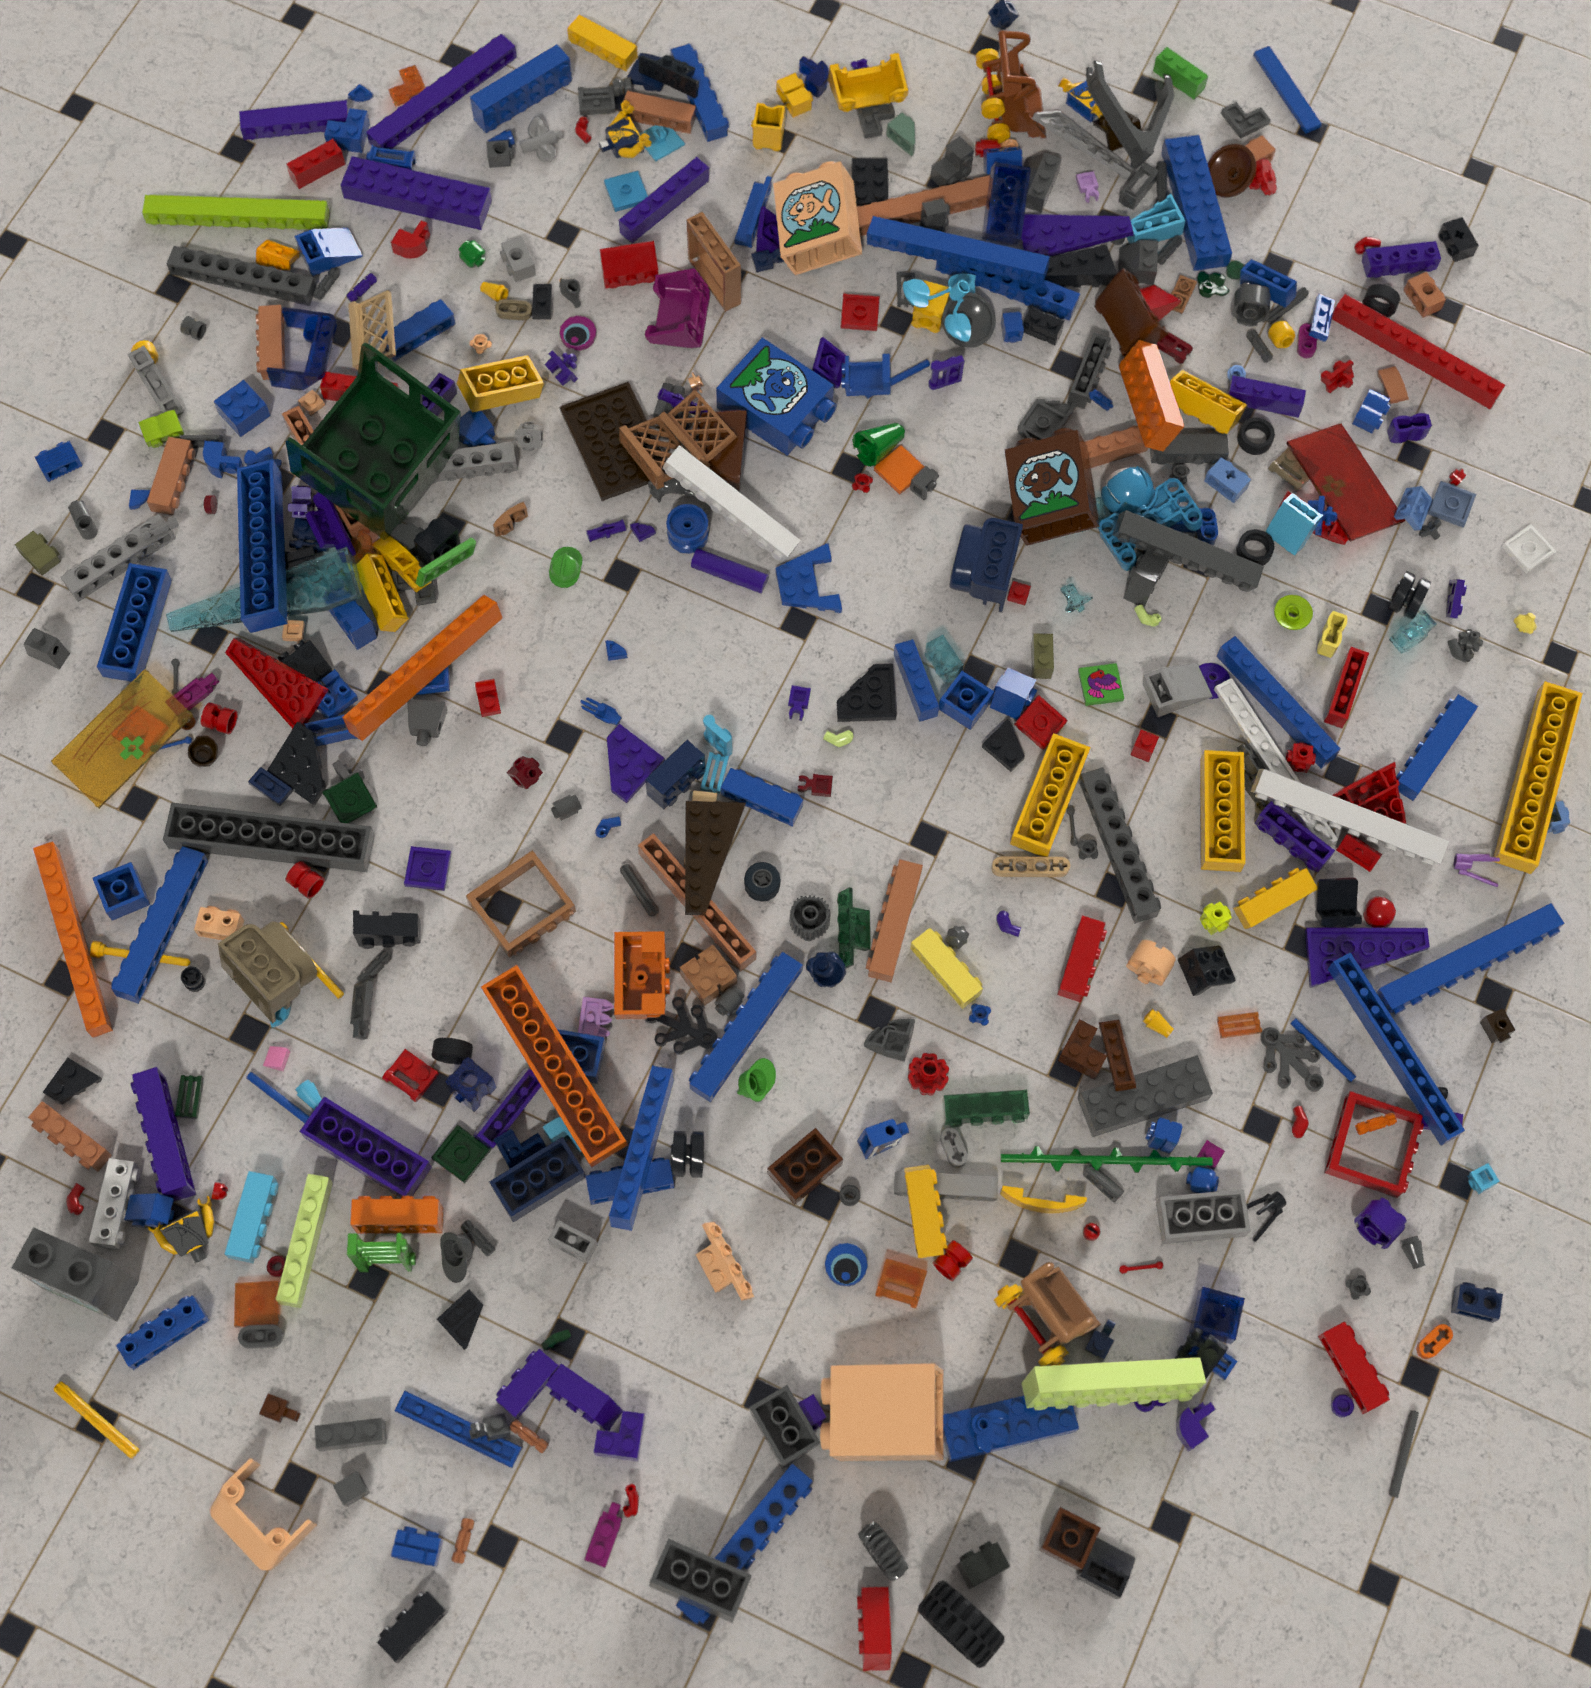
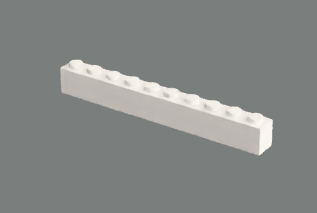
M1266 769L1258 770L1250 791L1255 793V797L1264 801L1267 798L1271 799L1276 806L1282 808L1289 806L1293 808L1292 812L1300 815L1307 813L1311 815L1310 819L1321 823L1325 820L1330 822V827L1341 830V827L1348 829V834L1359 837L1361 834L1367 837L1366 841L1378 844V842L1384 843V847L1389 850L1404 851L1403 855L1413 859L1417 856L1422 858L1421 862L1431 866L1434 863L1441 864L1449 843L1445 839Z

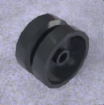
M1405 571L1392 594L1388 610L1398 613L1405 603L1407 605L1403 612L1404 617L1414 620L1428 592L1431 581L1422 577L1418 580L1416 586L1412 587L1416 576L1409 571Z
M674 1131L673 1144L671 1145L672 1177H684L686 1174V1164H690L691 1177L703 1178L704 1131H693L690 1144H687V1133L685 1131Z

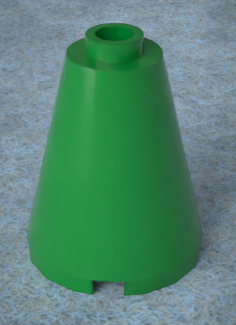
M891 423L858 431L852 439L853 448H857L859 452L857 457L868 467L877 465L904 439L905 430L902 425Z

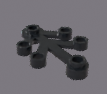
M679 996L672 1000V1006L677 1011L681 1022L666 1015L644 1019L647 1023L660 1022L676 1029L667 1034H656L654 1040L655 1044L659 1047H663L666 1043L687 1035L695 1038L685 1043L682 1041L675 1042L673 1050L677 1055H682L685 1051L698 1046L710 1049L717 1039L716 1032L713 1029L707 1028L703 1017V1008L700 1005H694L691 1008V1015L696 1018L699 1030L691 1027L684 1008V999ZM679 1000L682 1002V1005L676 1006L675 1002ZM694 1009H700V1014H694ZM705 1035L711 1036V1039L709 1041H705L703 1037ZM659 1037H663L665 1040L664 1042L659 1043L657 1042V1039ZM682 1045L684 1048L682 1051H677L676 1047Z

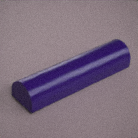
M699 548L696 549L691 561V567L761 594L769 579V575Z

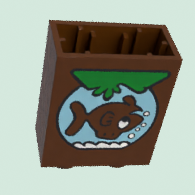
M1061 428L1054 431L1052 437L1041 440L1025 438L1019 440L1015 447L1005 449L1014 522L1023 524L1021 539L1026 546L1100 527L1088 447L1078 429Z

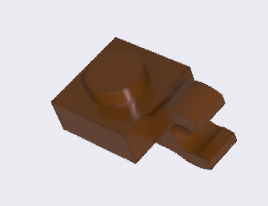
M269 1393L259 1412V1415L281 1423L283 1417L298 1422L301 1414L287 1408L290 1403L289 1401Z

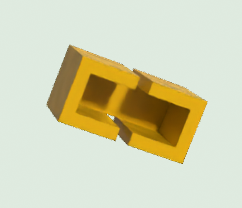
M796 73L776 81V93L783 104L789 102L785 104V107L793 118L811 110L812 94L810 91L807 92L803 80L799 79Z

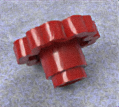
M1268 159L1258 160L1256 162L1257 171L1249 188L1251 190L1261 189L1265 195L1275 194L1277 180L1271 163Z
M923 1053L921 1058L915 1057L909 1064L908 1071L910 1074L908 1075V1082L912 1089H919L921 1095L932 1096L936 1090L943 1091L948 1084L949 1078L947 1074L949 1067L944 1059H937L936 1054Z

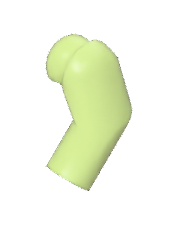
M849 730L838 735L827 731L823 740L837 747H842L852 742L854 735Z

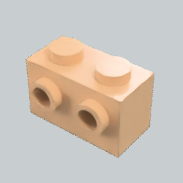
M214 906L200 907L194 930L200 937L224 940L243 927L244 919L236 910L228 909L227 911H222Z

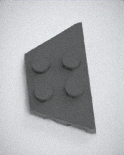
M1036 399L1018 425L1017 430L1024 439L1033 438L1041 440L1052 437L1054 431L1064 427L1076 409L1077 403L1061 404L1060 401Z

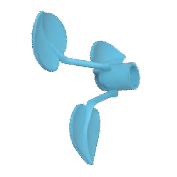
M953 275L948 280L949 288L932 296H929V287L922 280L911 279L903 282V292L907 300L918 308L927 307L928 300L949 292L950 298L958 302L953 310V314L946 316L944 321L945 328L954 338L963 342L969 341L971 337L969 319L963 313L957 314V310L963 302V297L968 292L975 293L976 275Z

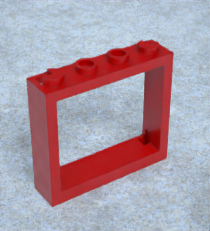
M1350 1091L1344 1099L1324 1173L1398 1198L1402 1193H1406L1409 1181H1406V1178L1414 1166V1162L1411 1159L1419 1147V1142H1416L1424 1128V1123H1422L1423 1115ZM1355 1104L1384 1114L1394 1113L1396 1118L1412 1123L1396 1185L1339 1165Z

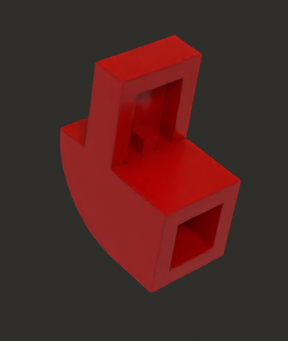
M421 220L413 233L399 228L391 241L393 253L411 259L422 256L427 251L426 241L430 237L428 223Z
M495 679L475 682L481 716L501 714Z

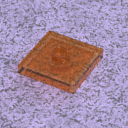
M280 1282L235 1283L234 1327L279 1325L280 1304L276 1301Z

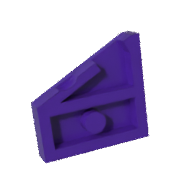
M1449 580V586H1452L1447 600V618L1458 619V615L1462 613L1463 604H1461L1462 596H1465L1467 585H1464L1465 580Z

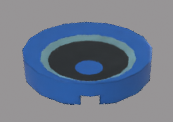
M849 1243L838 1244L833 1247L827 1254L825 1261L826 1274L832 1282L839 1286H854L859 1283L865 1276L868 1266L864 1252L856 1245Z

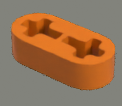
M1440 1324L1433 1328L1417 1344V1354L1422 1359H1431L1436 1356L1452 1340V1329L1445 1324ZM1444 1330L1446 1332L1445 1338L1437 1341L1435 1338L1440 1334L1439 1331ZM1432 1342L1434 1346L1430 1348V1352L1425 1353L1423 1351L1425 1348L1423 1344L1427 1346Z

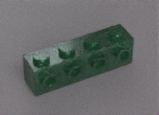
M1027 1090L944 1095L942 1099L944 1124L950 1125V1127H961L962 1124L971 1123V1126L983 1125V1122H992V1124L997 1125L1010 1120L1013 1123H1022L1030 1115Z

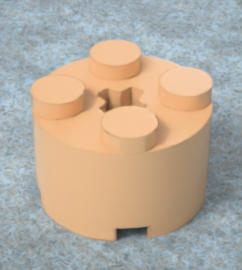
M1142 940L1126 967L1138 975L1137 978L1140 982L1144 984L1151 982L1162 986L1172 970L1176 958L1167 948L1162 947L1160 949L1156 947V942Z

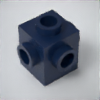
M1000 0L988 12L991 24L995 28L999 27L1003 30L1010 27L1019 17L1015 6L1008 0Z

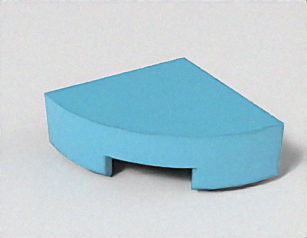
M291 1005L288 1009L282 1007L275 1012L276 1021L274 1023L270 1021L272 1028L281 1025L288 1018Z

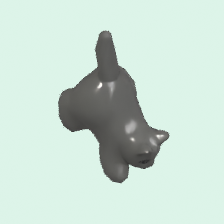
M675 478L664 482V487L658 490L651 481L648 482L650 494L659 503L665 494H685L697 498L692 491L683 488Z

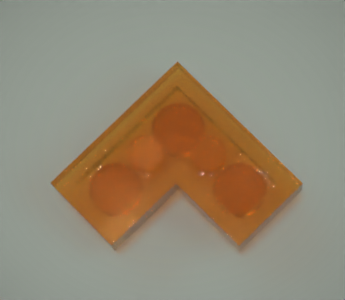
M416 65L399 70V75L404 84L388 89L395 107L405 104L413 96L424 90L425 85Z

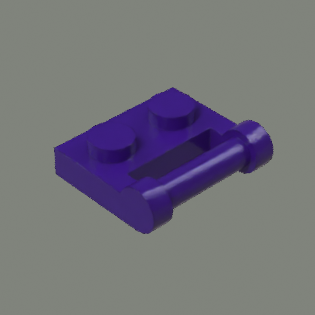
M953 356L942 362L934 360L931 363L932 375L928 383L929 388L936 390L961 382L965 362L963 356ZM943 371L942 378L938 379L939 372Z

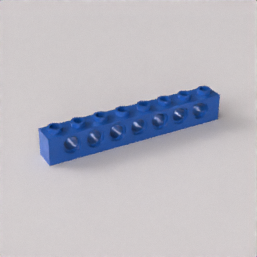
M936 261L935 270L951 276L956 274L976 275L975 286L988 289L993 293L1001 294L1011 300L1022 302L1043 312L1051 313L1061 319L1070 321L1079 302L1080 293L1044 280L1043 285L1032 284L1023 280H1015L1006 276H997L993 273L980 272L975 269Z
M792 1463L714 1559L725 1563L727 1558L736 1557L739 1561L736 1568L739 1570L743 1568L748 1569L755 1561L753 1555L759 1549L762 1552L770 1541L767 1538L772 1532L777 1534L784 1525L782 1522L787 1514L791 1516L799 1507L796 1503L801 1496L805 1499L813 1488L810 1485L813 1481ZM791 1486L795 1488L796 1495L793 1498H787L784 1495L783 1491L786 1487ZM772 1504H779L781 1506L782 1512L779 1515L774 1516L769 1512V1507ZM763 1521L767 1524L768 1529L764 1533H758L754 1528L755 1524ZM750 1539L753 1542V1548L750 1551L742 1550L740 1547L742 1540ZM681 1600L676 1604V1607L696 1625L699 1622L703 1624L711 1615Z

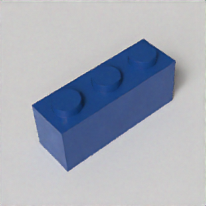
M1250 259L1240 270V286L1243 283L1266 286L1269 288L1271 301L1285 308L1296 297V280L1253 259Z

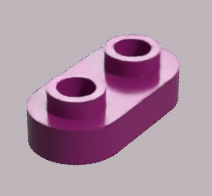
M1311 323L1303 324L1298 332L1297 353L1302 358L1313 357L1317 349V339L1308 336Z

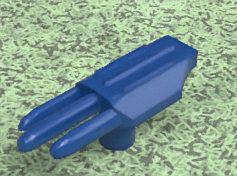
M586 698L587 701L598 706L595 707L584 700L580 701L581 704L596 712L581 706L583 710L593 714L597 719L607 724L618 725L622 719L616 709L605 703H599L591 698Z

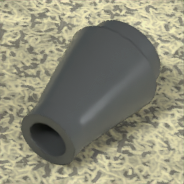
M1418 1236L1401 1240L1403 1245L1401 1248L1413 1269L1425 1266L1422 1242L1418 1239Z

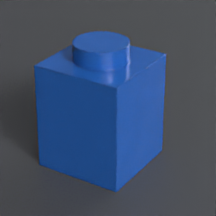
M1021 312L1002 314L1001 328L1004 342L1014 343L1022 341L1024 328Z

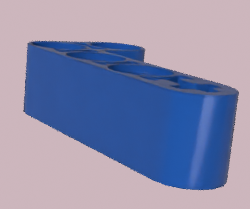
M1199 508L1202 513V526L1196 531L1189 530L1182 520L1169 527L1181 533L1197 532L1198 540L1213 546L1218 536L1216 514L1210 508ZM1191 517L1189 520L1191 522H1195L1198 520V518Z

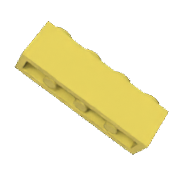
M929 928L911 942L910 949L958 1005L964 1009L982 994L983 985L977 977H973L969 973L968 966L955 957L956 953L954 950L942 942L941 935Z

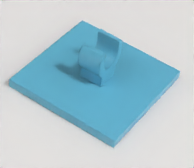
M654 125L640 133V135L646 133L650 136L651 146H644V148L655 161L685 145L683 140L671 128Z

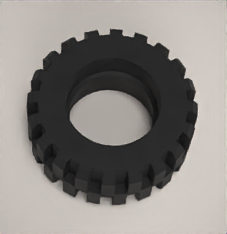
M946 1581L938 1582L918 1606V1612L957 1651L978 1668L984 1667L1004 1644L1005 1637L998 1628Z

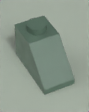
M901 112L887 124L886 136L910 156H913L915 151V122L911 117Z

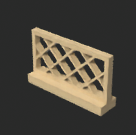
M388 290L359 304L355 301L349 303L353 367L358 370L361 346L363 343H368L371 335L374 337L370 344L375 348L378 341L381 340L382 343L378 351L383 353L388 344L389 352L384 355L389 359L396 356L391 292ZM385 299V303L383 304L382 308L379 307L381 301ZM372 305V307L366 315L365 308ZM376 309H379V313L377 314L376 318L373 319V314L375 313ZM386 313L387 317H386V319L384 320V322H383V324H382V323H380V320L382 319L383 315ZM370 320H372L373 323L371 324L370 328L367 330V324L369 323ZM379 324L381 327L375 335L373 332ZM388 329L386 337L382 339L381 336L383 335L384 331Z

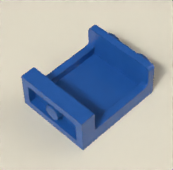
M882 354V361L851 363L849 356H845V363H842V374H845V377H842V389H846V396L891 395L890 354Z

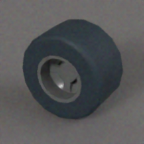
M758 862L748 868L744 877V886L749 897L763 902L771 900L779 892L781 879L780 873L775 866L766 862Z

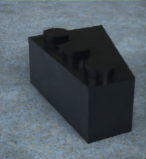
M353 910V935L359 947L371 949L374 946L391 948L400 944L414 946L421 943L420 918L417 913L392 912L389 916H381L379 911H372V915L359 914V910Z

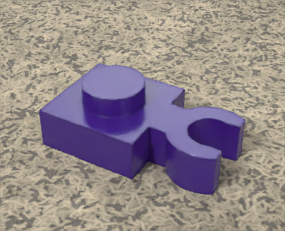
M791 686L788 706L792 708L789 710V719H792L794 713L800 714L799 721L803 720V709H808L811 688Z

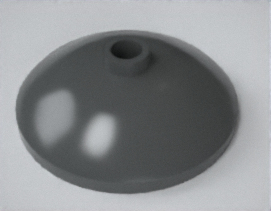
M968 292L963 297V302L960 304L957 314H965L971 325V337L968 342H963L951 336L945 328V318L947 315L953 314V310L958 302L950 299L942 315V326L948 338L955 344L965 348L978 347L988 341L996 325L995 313L990 303L976 293Z

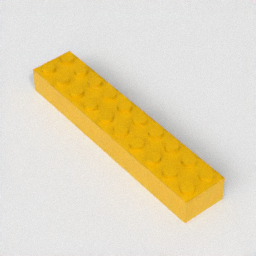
M1546 681L1538 689L1494 857L1500 858V861L1495 863L1532 874L1539 866L1583 693Z

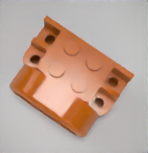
M665 931L614 932V1015L616 1019H647L665 1015L666 996L670 994L669 978H667V974H670L669 958H666Z

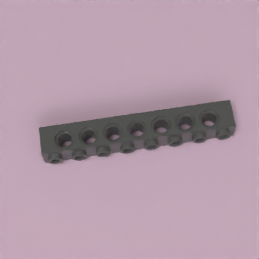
M173 246L166 263L172 275L310 306L314 297L313 291L317 288L314 277L307 274L301 275L289 270L283 271L271 266H261L254 262L248 263L236 258L231 259L218 254L213 255L204 251L191 250L187 247Z
M1103 767L1082 773L1078 782L1134 924L1157 917L1161 909V903L1158 898H1155L1153 883L1146 876V865L1139 858V848L1137 844L1133 843L1131 828L1126 825L1125 813L1122 808H1119L1117 803V793L1111 788L1110 775L1105 773ZM1095 789H1101L1104 793L1099 794ZM1107 806L1111 811H1105L1102 807ZM1109 824H1115L1118 829H1112ZM1116 842L1124 843L1125 847L1118 846ZM1123 860H1130L1132 865L1125 864ZM1130 878H1137L1139 883L1132 882ZM1142 895L1147 900L1141 901L1138 899L1137 896Z

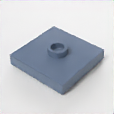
M1440 481L1428 515L1464 528L1477 494Z

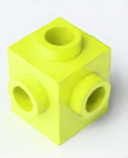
M1219 901L1215 905L1210 903L1203 908L1204 912L1199 920L1210 935L1218 931L1221 933L1229 927L1232 917L1227 906H1223Z

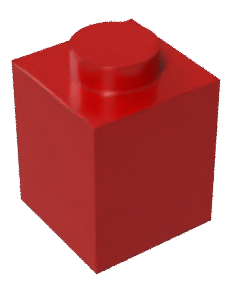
M1140 730L1131 756L1149 763L1159 736Z

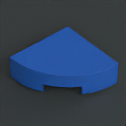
M359 84L348 93V98L356 102H365L373 98V93Z
M131 490L130 510L140 508L148 500L150 490Z
M605 641L608 661L627 658V652L622 646L614 641Z

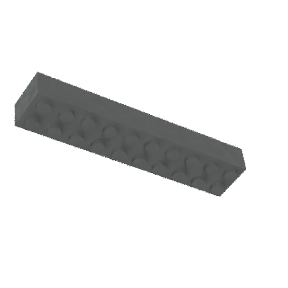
M171 802L163 841L169 849L180 850L184 846L202 853L293 864L303 861L310 866L360 872L368 871L374 840L371 826Z

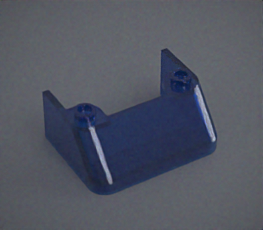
M282 307L286 326L304 329V339L311 343L305 372L267 367L266 371L272 387L305 390L325 376L337 328L336 318L330 313Z

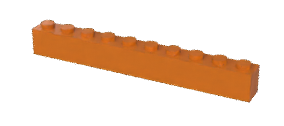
M485 595L481 596L342 718L349 733L361 741L366 739L502 619L497 602Z
M53 841L34 847V854L86 1031L92 1038L111 1032L113 1029L60 850Z

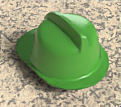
M562 547L554 553L550 564L549 578L555 586L568 588L577 582L582 566L581 553L572 547Z
M766 1058L758 1059L749 1070L739 1076L737 1094L751 1098L755 1102L762 1101L775 1083L776 1070L773 1063Z

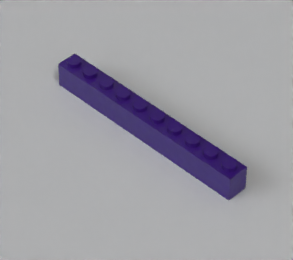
M502 33L493 38L470 57L465 58L459 65L453 67L448 73L439 77L437 81L425 87L416 96H413L404 105L399 106L389 116L384 117L382 121L372 126L366 132L369 144L371 146L374 145V147L387 149L396 147L516 59L515 45Z

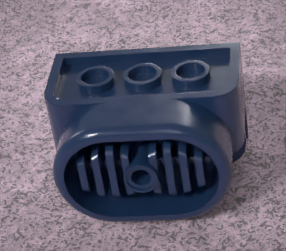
M997 518L987 519L983 527L965 524L961 532L949 587L953 590L969 593L972 597L983 600L982 605H986L987 601L1000 604L999 612H1003L1023 524Z

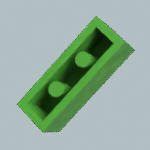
M1166 47L1155 59L1153 72L1163 79V74L1171 76L1173 86L1193 100L1205 89L1208 75L1170 48Z

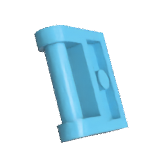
M706 715L703 718V724L706 729L704 731V739L724 757L725 755L730 756L732 754L731 733L725 728H720L715 723V718L712 715Z

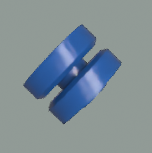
M683 504L671 510L667 516L666 527L667 538L673 549L680 553L690 554L695 553L697 548H704L709 537V522L707 514L703 509L696 505Z

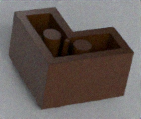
M1079 1019L1058 1061L1095 1080L1107 1055L1089 1046L1098 1028Z

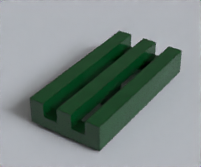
M181 1075L175 1112L176 1117L198 1118L203 1084L202 1076ZM186 1081H188L184 1113H182ZM197 1082L193 1111L189 1113L193 1083Z

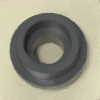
M854 1185L844 1186L839 1193L840 1201L846 1206L856 1205L860 1200L859 1189ZM852 1193L854 1197L847 1199L846 1194Z

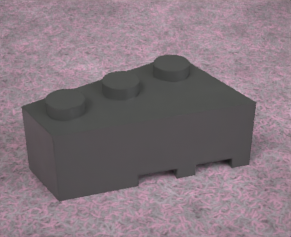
M1147 549L1143 550L1142 554L1144 556H1139L1136 562L1137 567L1133 566L1129 574L1131 581L1123 598L1136 605H1143L1144 608L1150 594L1155 589L1157 581L1160 580L1170 561V558L1155 556L1152 554V551Z

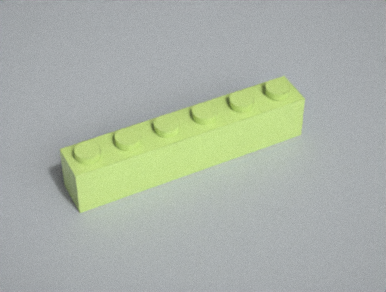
M313 1174L307 1175L276 1296V1301L280 1305L302 1308L333 1185L329 1177Z

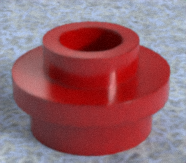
M1455 469L1449 475V483L1451 485L1457 486L1466 477L1464 469Z

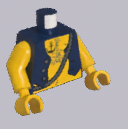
M624 100L621 103L623 111H620L605 129L606 140L599 142V147L602 153L612 150L616 158H635L638 154L644 152V146H651V141L649 140L650 136L646 133L639 134L630 116L626 115L627 113H633L634 107L630 105L629 101Z

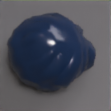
M833 951L818 952L815 957L810 958L806 962V970L813 977L814 983L819 987H835L842 982L846 975V966L843 960Z

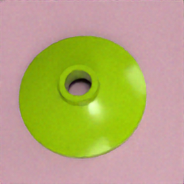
M1287 595L1276 603L1274 615L1277 622L1284 628L1301 630L1311 622L1313 610L1310 603L1303 597Z

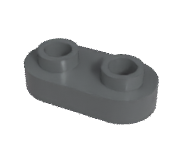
M273 1324L245 1326L238 1334L239 1343L247 1349L274 1348L280 1345L283 1340L282 1330ZM275 1333L276 1338L269 1340L270 1334ZM253 1334L254 1339L250 1342L247 1341V1337Z

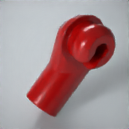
M1364 237L1356 242L1354 246L1355 252L1360 255L1365 252V248L1368 246L1379 248L1381 240Z
M1297 1106L1293 1109L1296 1120L1292 1126V1133L1295 1138H1302L1309 1126V1121L1302 1106Z
M629 1484L625 1488L629 1505L623 1507L626 1518L636 1516L639 1506V1495L636 1486Z

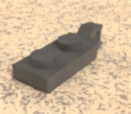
M370 981L355 984L353 990L350 1024H353L354 1027L353 1038L359 1040L368 1039L370 1031L368 1027L373 997V982Z

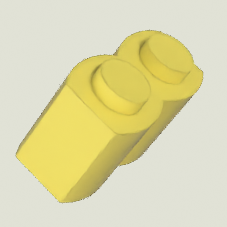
M1336 611L1329 615L1323 627L1322 637L1317 645L1318 654L1329 658L1333 657L1341 643L1342 633L1347 625V615Z

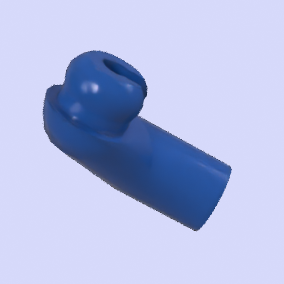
M620 817L601 820L595 830L596 836L598 838H605L611 828L621 826Z

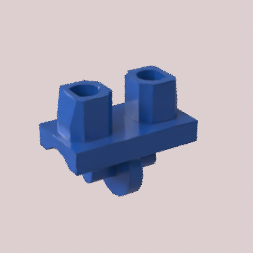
M1319 496V500L1308 501L1309 506L1323 515L1315 528V535H1321L1323 521H1325L1326 526H1330L1331 522L1337 520L1338 515L1333 511V507H1327V511H1324L1325 496Z

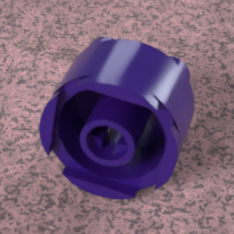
M1380 1198L1379 1200H1371L1354 1219V1222H1358L1359 1227L1357 1230L1364 1239L1374 1246L1378 1243L1383 1245L1382 1249H1387L1404 1231L1407 1219L1401 1213H1397L1387 1199Z

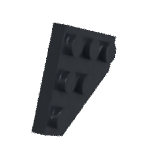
M873 664L868 669V672L862 678L860 677L850 687V690L837 700V722L896 720L893 664Z
M296 722L267 771L292 788L295 793L309 803L316 805L323 794L322 791L326 789L325 780H323L321 773L320 753L317 751L316 746L317 737L316 733L301 722Z

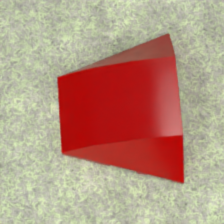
M1395 762L1369 773L1332 794V796L1406 824L1403 801L1400 798L1398 789L1399 780H1397L1395 773Z

